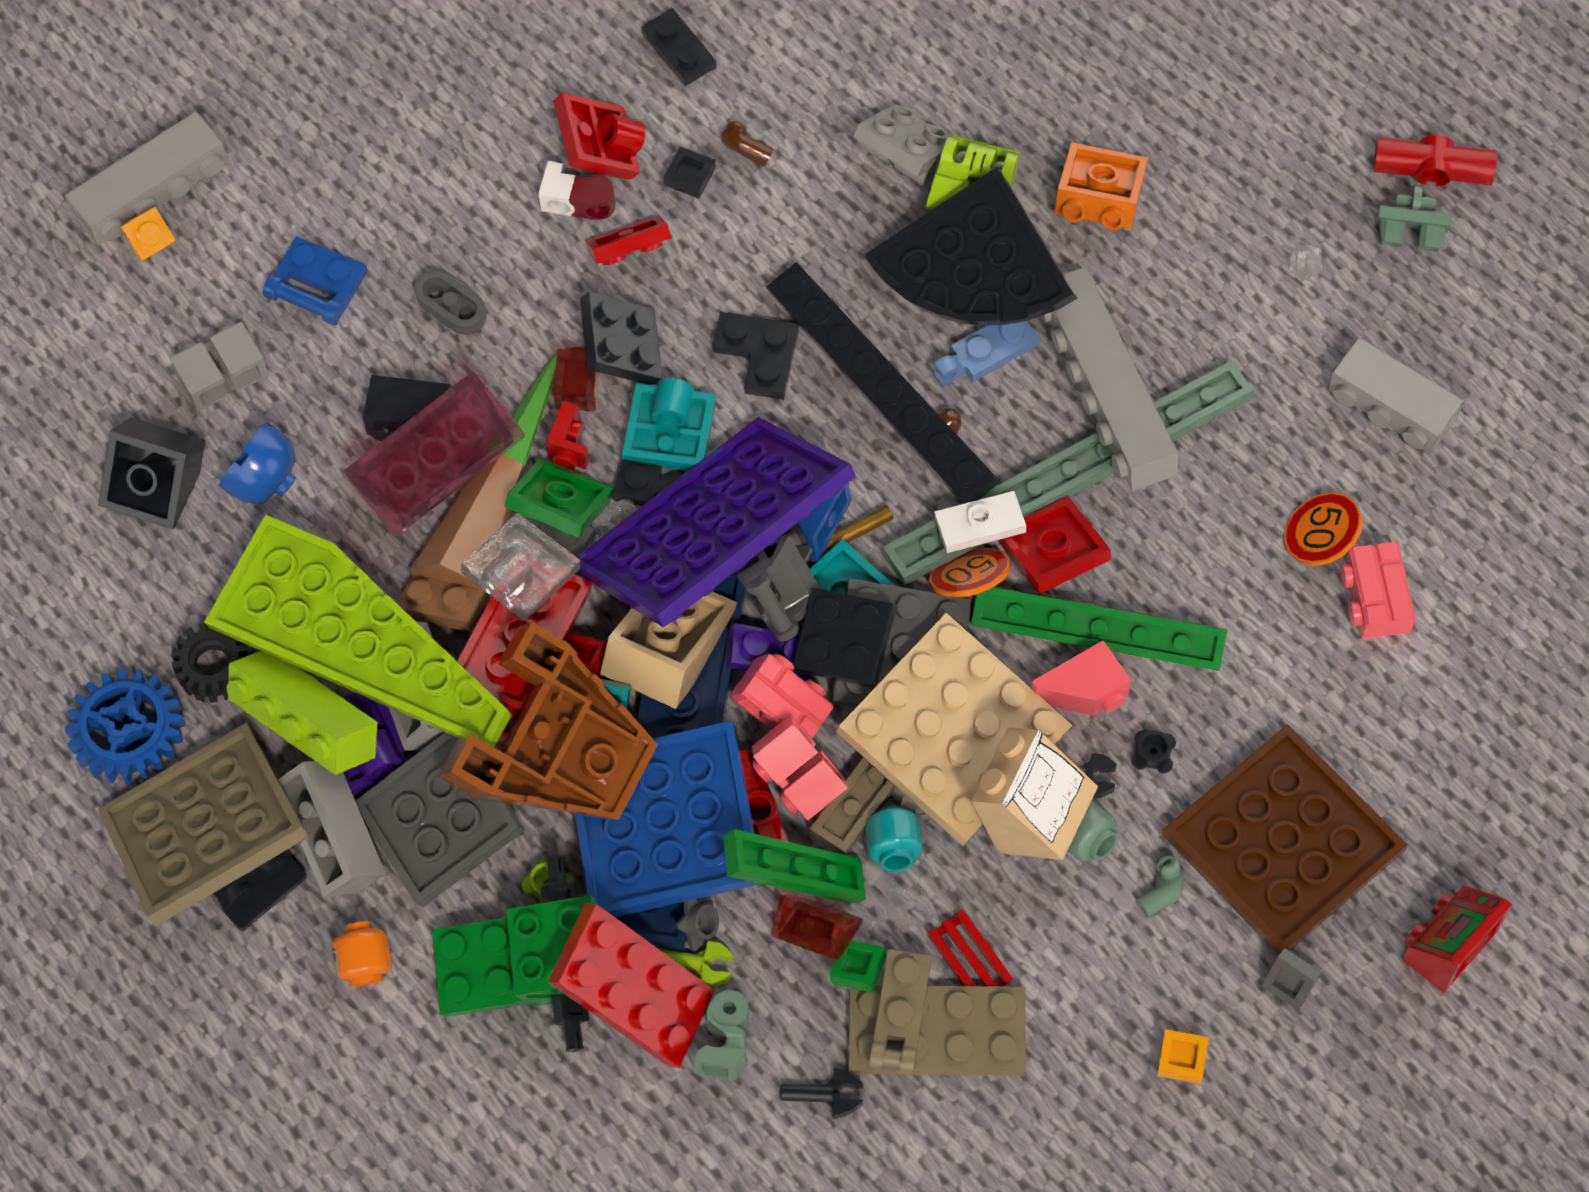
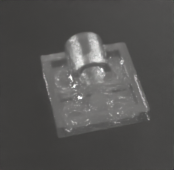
M516 513L462 563L461 573L525 621L580 570L581 560L519 513Z

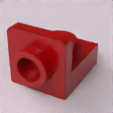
M562 401L546 441L548 459H551L555 464L570 470H574L575 467L587 470L589 465L588 448L579 444L584 430V422L580 421L579 406L577 404Z

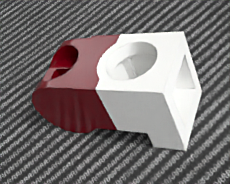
M547 161L539 190L541 211L591 220H604L613 214L616 206L614 187L607 177L592 175L586 178L565 174L563 163Z

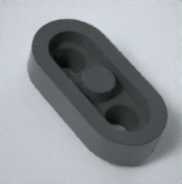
M428 271L418 278L415 284V294L418 304L426 312L456 333L463 335L476 333L484 326L487 318L485 304L477 294L443 271ZM435 291H440L443 293V295L437 299L430 297V294ZM463 313L473 314V317L471 319H460V316Z

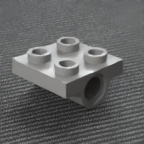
M896 104L859 123L853 138L859 141V147L889 165L894 163L895 169L925 187L931 183L935 174H937L942 151L949 137L943 128L926 123L916 117L915 112L910 108Z

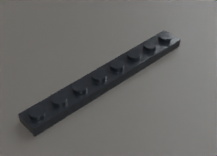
M797 262L766 286L770 295L799 324V327L962 504L979 500L999 484L997 477Z

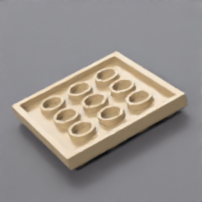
M945 613L838 726L835 732L957 842L964 846L983 825L971 800L1007 728L1039 730L1055 745L1071 728L1072 724L1042 697L1037 695L1033 689L951 616Z

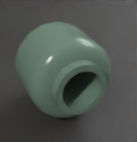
M1092 800L1067 851L1082 862L1104 859L1113 851L1117 844V821L1109 812Z

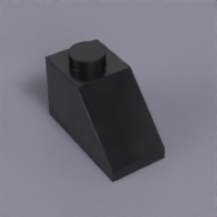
M371 375L362 417L367 435L381 442L409 439L454 409L455 398L452 384Z

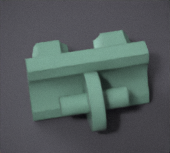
M1414 184L1411 195L1396 194L1395 205L1409 207V209L1380 205L1375 224H1380V245L1402 247L1405 228L1420 229L1417 249L1438 252L1445 232L1447 233L1451 227L1453 214L1420 210V208L1435 210L1436 198L1422 197V185Z

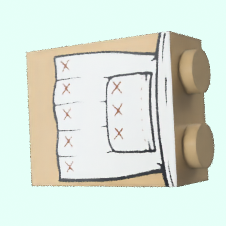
M1007 728L985 774L981 778L971 802L999 852L1010 855L1063 860L1098 786L1041 731Z

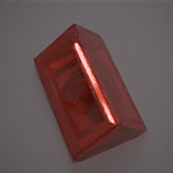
M781 894L771 937L831 959L839 960L859 930L863 918L805 897Z

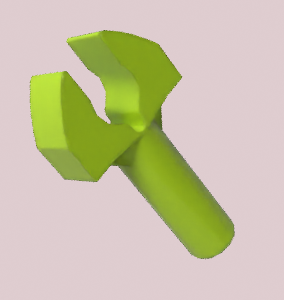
M707 941L706 949L698 954L658 948L685 969L695 971L701 980L711 988L718 987L731 979V972L713 971L707 965L717 959L734 963L733 955L720 942Z

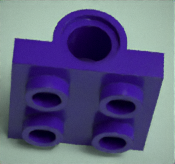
M355 692L342 698L377 721L376 757L343 772L353 797L373 788L420 752L404 750L387 706Z

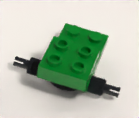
M550 856L546 858L549 883L540 889L542 903L506 909L507 917L432 929L439 1011L441 1016L450 1017L527 1004L531 1006L552 1004L554 1023L556 1025H564L565 1051L579 1052L584 1050L581 1024L589 1021V1011L548 983V980L585 903L598 905V900L591 895L577 897L575 884L573 882H566L564 856Z

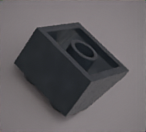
M130 417L110 430L98 506L174 529L200 475L206 440Z

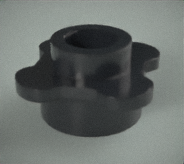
M1141 730L1137 732L1134 737V742L1137 745L1136 753L1131 758L1133 767L1137 770L1145 768L1157 769L1161 774L1170 772L1173 768V761L1170 757L1171 750L1176 746L1175 738L1171 734H1164L1155 730ZM1156 749L1158 753L1156 755H1152L1150 753V750Z

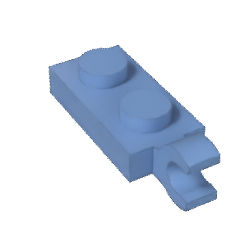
M1028 321L985 326L952 344L950 349L951 355L945 356L934 363L938 371L933 373V376L941 387L946 386L965 374L973 383L1039 345L1040 337Z

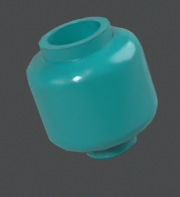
M889 805L881 808L879 812L874 813L867 820L865 826L867 852L870 860L889 872H900L909 869L921 857L923 851L921 825L917 815L910 810L903 809L897 805Z

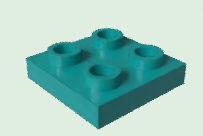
M676 378L661 379L657 386L636 383L622 459L668 469L690 470L707 455L717 402L716 394L694 391L691 384Z

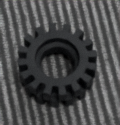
M204 622L199 623L200 631L195 633L192 627L185 631L188 637L186 640L180 636L177 639L176 644L179 649L172 650L171 656L174 662H171L172 668L180 686L183 687L189 696L194 694L196 700L202 702L205 697H208L210 703L218 702L217 696L221 695L227 700L229 663L250 654L245 643L211 628L208 629ZM219 650L227 655L225 668L216 674L204 675L196 669L198 658L206 651Z

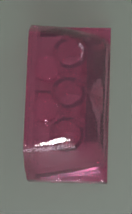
M472 371L343 471V475L396 538L525 438V433Z

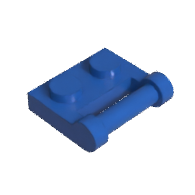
M296 236L274 274L267 278L263 287V296L274 301L278 298L322 316L324 322L335 326L368 272L367 266ZM289 279H293L334 296V298L329 301L323 300L287 285Z

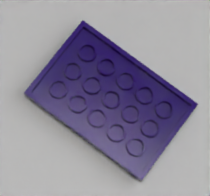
M757 417L570 562L578 575L591 581L594 585L664 628L670 622L680 618L683 612L699 599L712 593L716 586L727 577L745 567L748 561L764 548L777 542L780 536L792 526L806 519L815 508L829 497L838 494L843 489V486L854 479L856 475L850 463Z

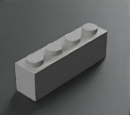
M195 111L73 189L65 197L73 216L99 246L105 241H113L123 234L119 226L151 206H155L158 210V207L168 200L184 196L193 184L204 177L215 176L222 170L224 164L229 161L223 142L198 112Z

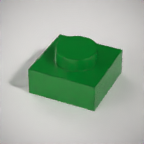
M843 938L829 975L832 984L874 993L887 957L885 948L849 939L844 944L846 939Z

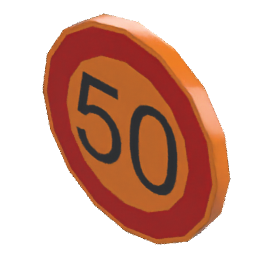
M1335 492L1319 494L1303 502L1292 513L1285 527L1284 542L1290 555L1301 564L1310 566L1330 564L1343 557L1356 544L1362 532L1363 516L1359 506L1347 495Z
M994 548L972 549L952 561L933 569L930 573V586L937 594L946 597H965L972 600L973 595L995 587L1007 577L1011 570L1010 558L1003 551Z

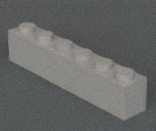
M1086 267L1064 274L1078 299L1056 311L1041 316L1043 323L1050 322L1053 328L1051 336L1058 353L1064 352L1068 359L1066 361L1068 375L1072 383H1079L1083 390L1081 392L1083 406L1087 414H1094L1098 421L1096 423V430L1103 446L1109 445L1113 452L1111 459L1117 476L1119 478L1125 477L1131 491L1177 476L1178 452Z

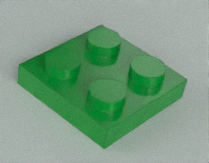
M540 458L507 493L504 507L519 513L524 518L534 519L549 525L562 534L580 538L610 503L614 488Z

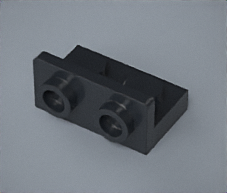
M286 850L211 894V897L229 920L240 931H245L306 880L307 876L305 871L290 856L289 851Z

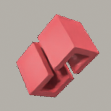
M791 714L752 745V753L755 760L751 764L765 782L768 783L773 779L783 789L779 797L794 815L800 811L809 820L848 789L843 774L822 750L817 752L814 748L816 745L815 741Z

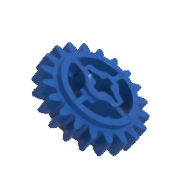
M120 669L117 681L112 682L110 677L104 673L102 674V687L98 688L91 682L87 683V688L91 694L89 697L75 695L74 698L81 709L67 711L69 719L75 723L65 727L66 734L72 739L68 743V747L72 754H78L76 760L81 768L89 765V771L94 778L104 771L108 783L112 784L117 775L121 773L126 784H131L133 773L138 771L140 776L147 780L149 776L148 766L152 765L159 771L164 770L160 757L175 758L176 754L170 743L177 744L183 742L181 733L176 730L185 726L182 715L178 714L182 707L178 699H172L174 694L169 685L161 688V683L156 675L146 682L142 671L137 670L132 680H129L124 669ZM142 702L150 705L157 711V723L149 722L147 717L142 715L140 710ZM94 729L102 731L104 737L108 738L110 743L108 751L103 750L94 743Z

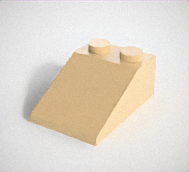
M712 592L699 599L685 610L680 618L670 622L664 628L631 608L608 638L600 675L616 682L630 684L631 689L676 709L697 680L735 611L737 602Z

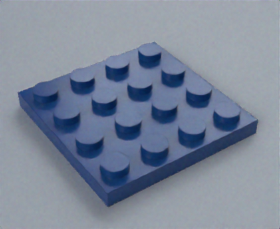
M733 721L654 738L653 740L658 746L619 820L575 814L587 894L597 899L598 905L612 916L619 917L759 885V883L727 877L723 835L734 829L755 834L737 733Z

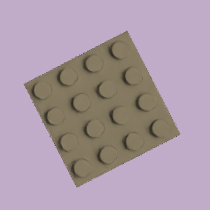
M247 723L98 808L147 917L155 927L308 838L294 808Z

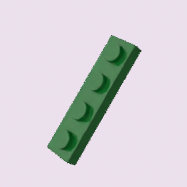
M736 829L723 835L727 877L849 904L859 903L866 899L862 861L860 858Z

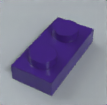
M734 623L729 630L727 668L747 671L757 657L768 653L772 656L773 654H779L793 664L801 635L796 634L790 640L779 641L769 629ZM793 670V673L802 680H809L812 675Z

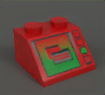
M1464 885L1454 896L1448 892L1445 893L1431 911L1435 918L1427 927L1419 923L1405 939L1404 943L1408 946L1403 960L1440 991L1445 993L1499 931L1512 903L1505 898Z

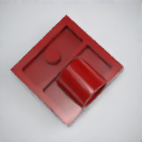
M564 92L553 100L569 167L626 180L634 179L640 173L636 154L640 151L645 141V127L642 122L627 118L624 107Z

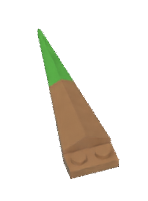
M560 348L555 351L411 567L412 576L397 604L413 620L471 632L490 597L500 552L512 510L504 507L507 493L522 478L539 423L564 357Z

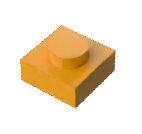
M151 206L119 226L140 261L147 259L176 241L155 206Z
M1165 1029L1157 1076L1201 1084L1209 1037Z

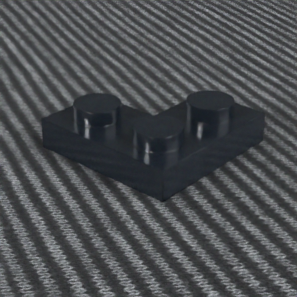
M720 311L712 346L713 352L751 358L744 387L745 394L784 400L799 333V324Z

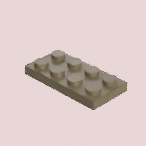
M876 985L874 993L850 988L849 1073L908 1075L901 1074L900 1069L883 1066V1070L869 1069L882 985ZM927 986L913 1075L1025 1076V987ZM887 1041L886 1049L903 1051L904 1042Z

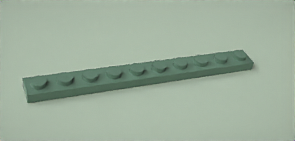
M1230 361L1153 403L1173 442L1253 399L1254 390L1234 363ZM1095 433L992 488L980 499L1014 491L1023 517L1028 516L1063 498L1071 497L1115 473L1111 459L1113 452L1109 445H1102L1098 433ZM934 519L883 546V555L905 586L979 545L946 553Z

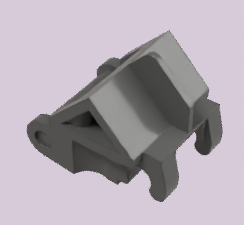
M781 535L777 542L764 548L750 559L745 567L735 571L742 586L757 599L754 603L769 630L779 641L790 640L798 633L799 626L797 622L802 620L807 613L813 588L820 589L806 565L812 553L811 547L809 545H795L789 535Z

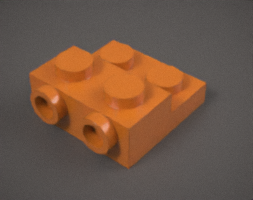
M1071 142L1058 186L1054 214L1063 215L1067 221L1074 223L1082 220L1102 223L1109 230H1119L1122 227L1132 229L1148 157Z

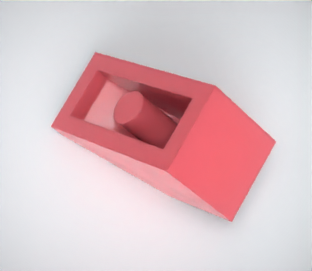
M1101 641L1033 680L1031 689L1052 707L1095 715L1102 710L1110 713L1120 708L1127 701L1126 696L1129 695L1131 679L1105 642Z

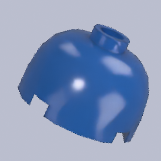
M264 422L243 448V452L236 462L232 463L218 485L230 496L244 503H263L275 493L283 497L296 479L290 473L296 461L295 450L290 440L279 429L268 422Z

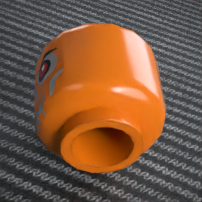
M370 921L344 925L345 934L335 937L332 941L337 977L340 980L349 981V987L383 982V975L388 973L392 967L387 933L381 929H371Z

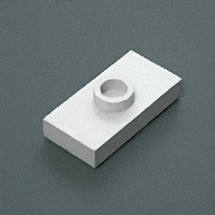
M1014 491L935 511V521L946 553L1026 533V523Z

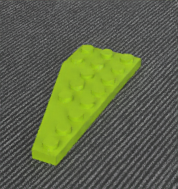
M266 514L204 621L209 628L457 738L472 734L495 747L512 716L488 690L472 677L334 543Z

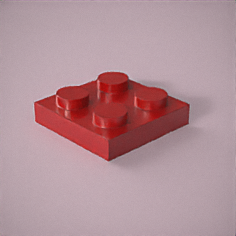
M1069 496L1023 517L1026 523V533L998 540L1038 594L1048 591L1111 560V549Z

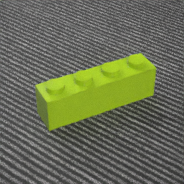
M263 651L229 663L228 699L334 775L376 757L377 721L297 666Z

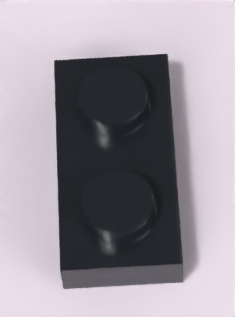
M674 8L641 26L642 35L684 86L717 68L714 57Z

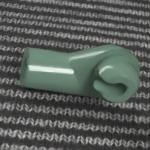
M1164 856L1157 862L1156 868L1158 871L1155 889L1137 898V904L1146 918L1175 903L1182 896L1185 872L1179 860L1174 856Z

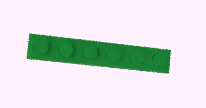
M996 586L976 594L971 626L1090 648L1104 641L1112 652L1220 671L1227 635V628Z

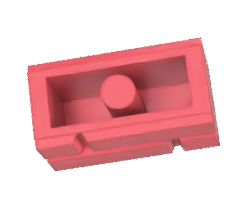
M1390 542L1377 544L1376 546L1367 545L1351 548L1346 562L1340 565L1343 588H1350L1353 601H1350L1348 605L1351 625L1359 626L1362 639L1411 632L1416 617L1399 543Z
M768 653L757 657L730 694V698L770 730L792 714L810 737L813 738L820 725L834 708V705L825 699L826 691L811 680L804 682L793 673V664L779 654H773L772 656Z

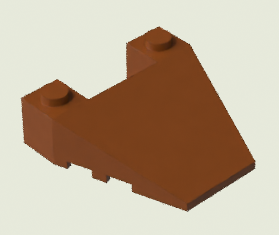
M531 621L517 628L498 665L534 685L500 751L472 734L458 738L438 777L474 798L619 820L658 744L623 704L617 703L603 687L605 684L600 678L587 669L576 656L578 653L569 643Z

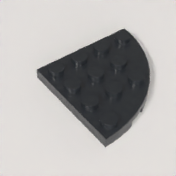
M998 166L864 254L877 274L905 300L927 313L957 323L978 326L1020 323L1044 316L1078 299Z

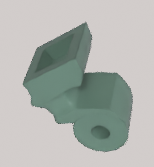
M725 990L718 993L710 1002L707 1011L708 1031L725 1045L714 1047L706 1044L699 1049L693 1059L694 1073L737 1081L740 1071L747 1066L745 1030L749 1023V1007L746 998L740 992Z

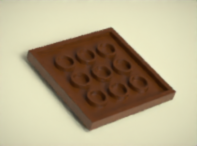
M1288 724L1169 823L1162 832L1163 837L1278 956L1284 948L1291 950L1405 852L1408 846Z

